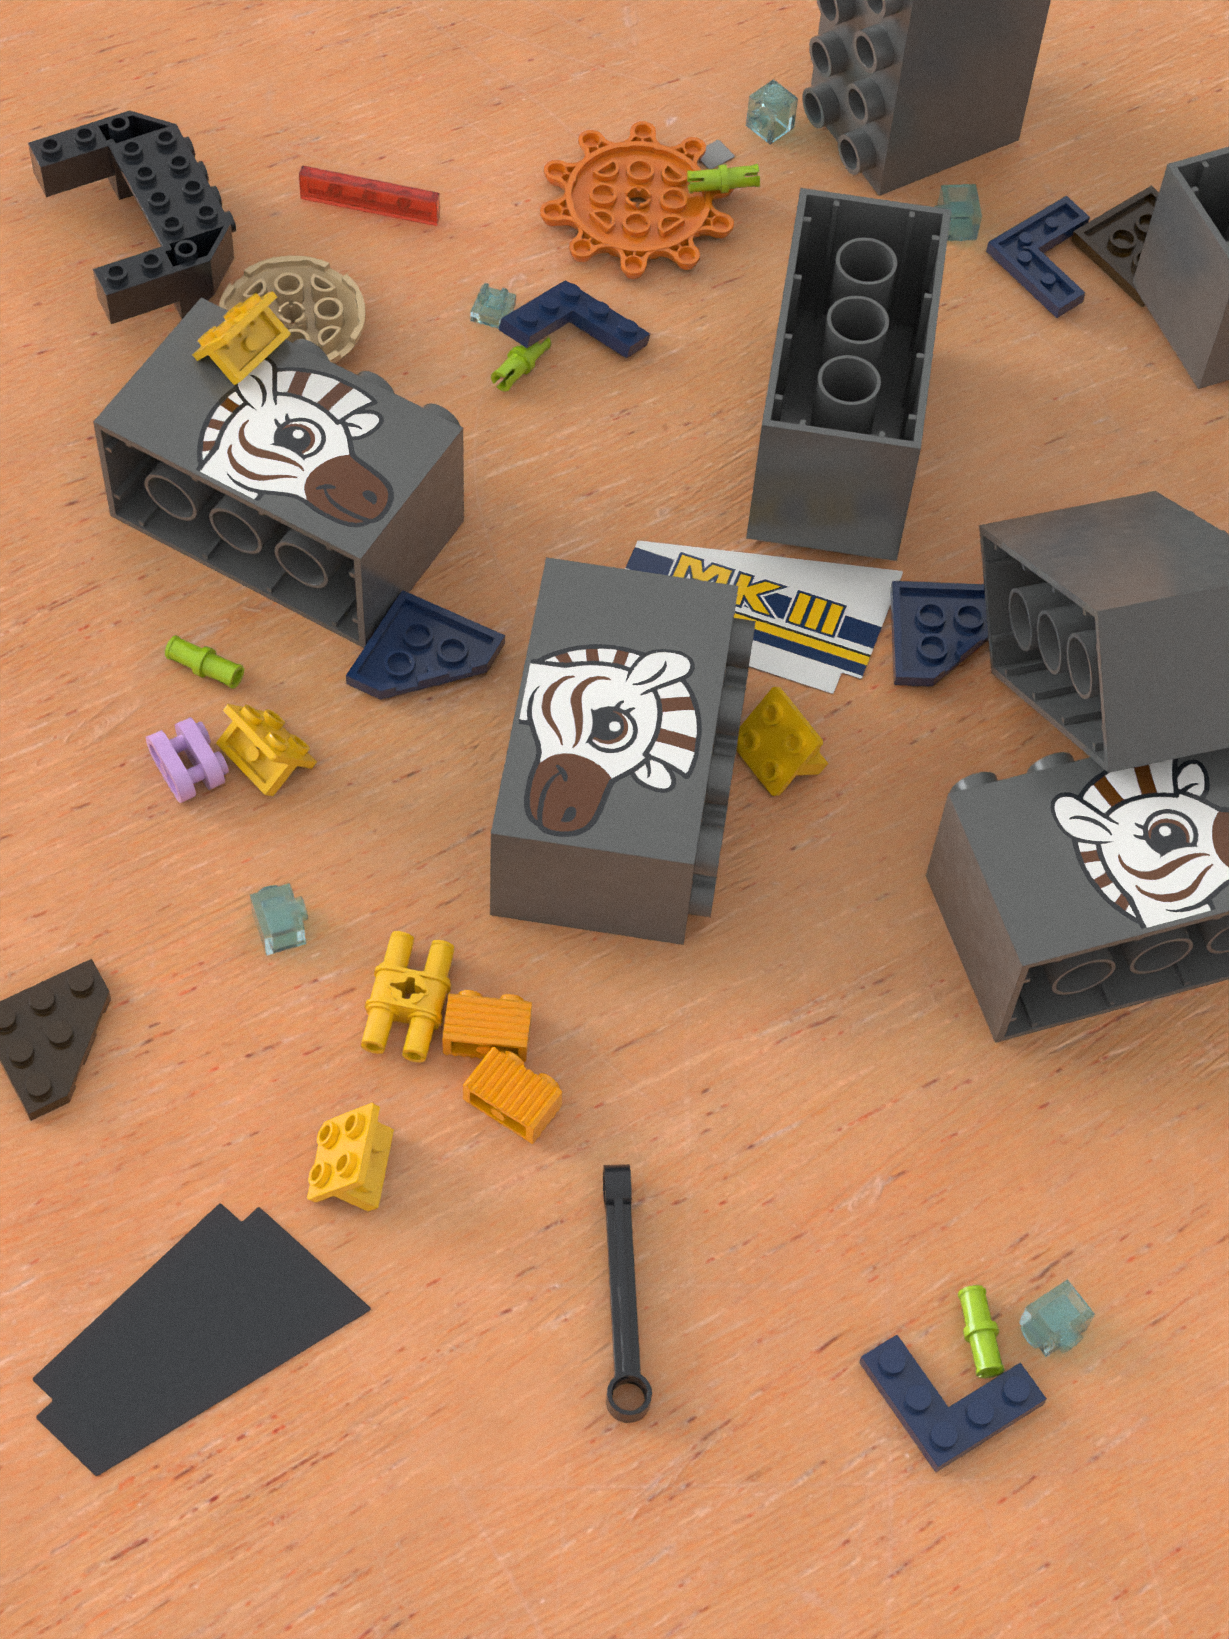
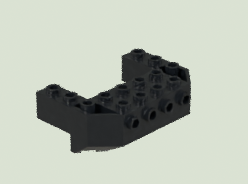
M129 110L28 143L33 173L46 197L108 178L119 200L134 196L160 245L158 248L93 269L97 297L111 324L173 303L181 319H183L200 298L208 301L215 295L234 260L232 233L236 232V225L229 210L224 212L222 199L217 187L209 185V177L204 163L196 161L195 150L188 136L183 137L177 124Z

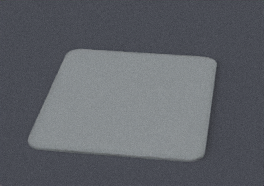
M716 140L706 146V153L700 161L708 169H713L734 158V154L720 140Z

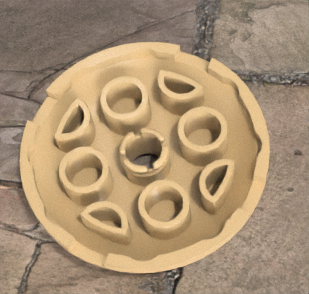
M307 256L274 257L249 266L244 270V275L233 285L228 284L219 302L220 307L229 311L239 302H245L255 293L262 297L273 291L277 298L268 307L291 333L286 340L292 343L296 339L311 341L320 347L330 362L334 364L342 360L355 347L363 333L366 319L364 298L354 280L347 273L343 276L331 269L330 263Z

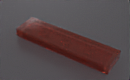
M302 166L299 172L300 199L432 226L438 225L440 219V193L308 166Z

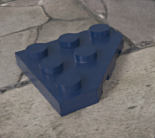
M892 581L890 598L894 685L933 687L989 640L984 584Z
M402 590L346 674V684L382 700L488 672L505 645V635Z

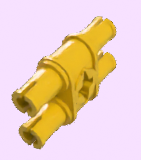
M393 931L384 961L374 970V986L370 999H367L365 1003L368 1019L361 1047L371 1053H384L392 1023L394 1021L407 1023L409 1028L402 1056L409 1061L421 1063L426 1061L434 1030L438 1029L443 1022L441 1013L446 994L450 993L452 988L448 974L455 947L444 940H433L424 971L408 969L414 937L406 932ZM407 994H412L410 999H405Z

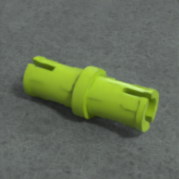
M724 164L719 165L718 169L687 171V182H690L688 185L689 194L720 190L721 193H729V189L760 187V176H757L759 166L754 164L751 166L727 168V165Z
M546 338L541 344L536 342L528 348L522 345L513 347L507 354V360L491 374L492 383H496L502 377L504 379L496 387L501 391H509L523 374H529L533 370L535 361L551 347L550 338Z
M177 635L173 636L166 645L164 655L167 659L191 668L193 674L201 678L208 676L228 685L232 689L236 688L243 678L245 670L243 665L216 655V650L208 646L201 648L181 639Z
M981 1285L965 1287L958 1292L966 1327L963 1329V1335L966 1342H969L971 1345L976 1376L984 1379L993 1378L1001 1375L1005 1370L996 1337L999 1335L997 1323L992 1321L986 1288H983Z

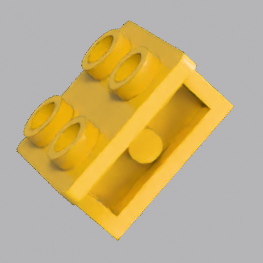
M271 291L260 297L255 293L245 302H239L223 316L225 321L218 327L213 326L197 340L201 347L192 356L198 361L209 355L233 385L241 382L291 335L268 307L277 298L276 294Z
M772 687L739 728L736 751L772 796H779L796 776L818 775L829 764L820 753V747L823 745L822 738L781 687Z
M227 704L223 709L232 722L217 740L216 744L264 795L274 796L297 766L312 769L317 763L308 753L310 750L308 744L298 736L290 734L283 727L285 721L270 709L265 711L257 710L247 704L243 707Z
M370 1103L323 1123L317 1135L318 1149L315 1163L308 1178L310 1183L308 1200L316 1203L335 1196L368 1212L379 1208L394 1129L378 1122L380 1106Z

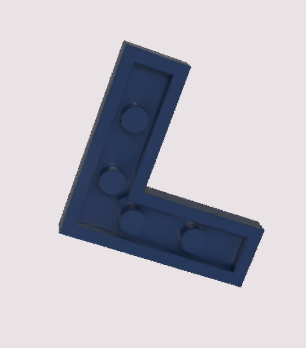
M1065 196L989 241L986 252L1049 312L1058 318L1081 304L1084 300L1085 292L1044 253L1073 236V232L1087 224L1090 217L1068 196Z
M566 280L502 317L498 329L522 346L528 348L570 322L625 358L630 357L647 346L650 333L639 327L634 321L623 317L609 308L606 303L596 300L582 291L580 287Z
M898 1335L862 1355L859 1361L935 1473L1043 1406L1047 1399L1020 1362L948 1407Z

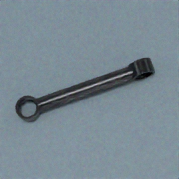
M630 1164L603 1165V1198L606 1212L614 1378L610 1381L607 1388L606 1406L609 1413L618 1421L633 1423L641 1420L647 1414L651 1404L652 1389L648 1380L641 1375L631 1211ZM633 1384L642 1390L645 1401L636 1410H623L614 1403L612 1398L613 1391L620 1385Z

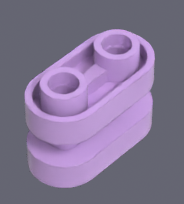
M191 717L175 724L177 737L169 740L162 730L146 737L150 754L179 803L196 796L193 784L202 780L207 789L211 790L224 784V775L229 773L226 761L220 751L213 753L210 748L211 740L202 722L195 723ZM185 751L193 767L186 769L178 753Z

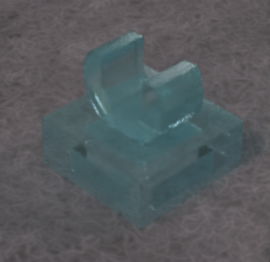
M484 283L470 311V321L499 329L501 318L514 310L516 294L509 293L506 288H502V290L491 288L488 283Z

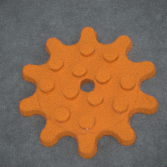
M646 121L634 123L631 126L629 138L619 143L608 141L596 130H586L578 137V144L585 154L582 160L575 163L551 160L544 166V175L547 181L565 191L561 198L547 201L541 205L540 216L544 223L548 226H570L578 231L577 236L569 243V251L575 261L587 262L600 253H609L621 259V270L629 279L640 278L646 271L647 261L659 257L669 258L679 268L690 270L700 260V251L693 242L695 238L699 236L725 238L734 228L733 218L726 213L719 212L712 205L714 200L729 196L734 189H729V193H721L720 190L689 194L688 185L690 182H687V171L701 170L697 163L706 153L705 142L697 137L686 138L676 146H665L657 141L654 125ZM640 197L645 199L646 202L640 203V207H636V203L630 199Z

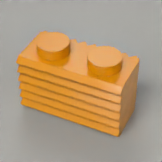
M463 990L458 994H448L442 1037L443 1054L482 1059L492 1047H496L499 1052L510 1051L516 1054L525 1063L527 1061L532 1019V1002L525 1001L522 997L514 994L502 995L500 999L483 997L481 993L474 990Z
M492 1047L463 1084V1100L531 1144H534L542 1131L545 1130L546 1126L562 1106V1091L559 1084L545 1073L534 1074L532 1070L527 1069L524 1062L516 1054L510 1051L499 1052L496 1047Z

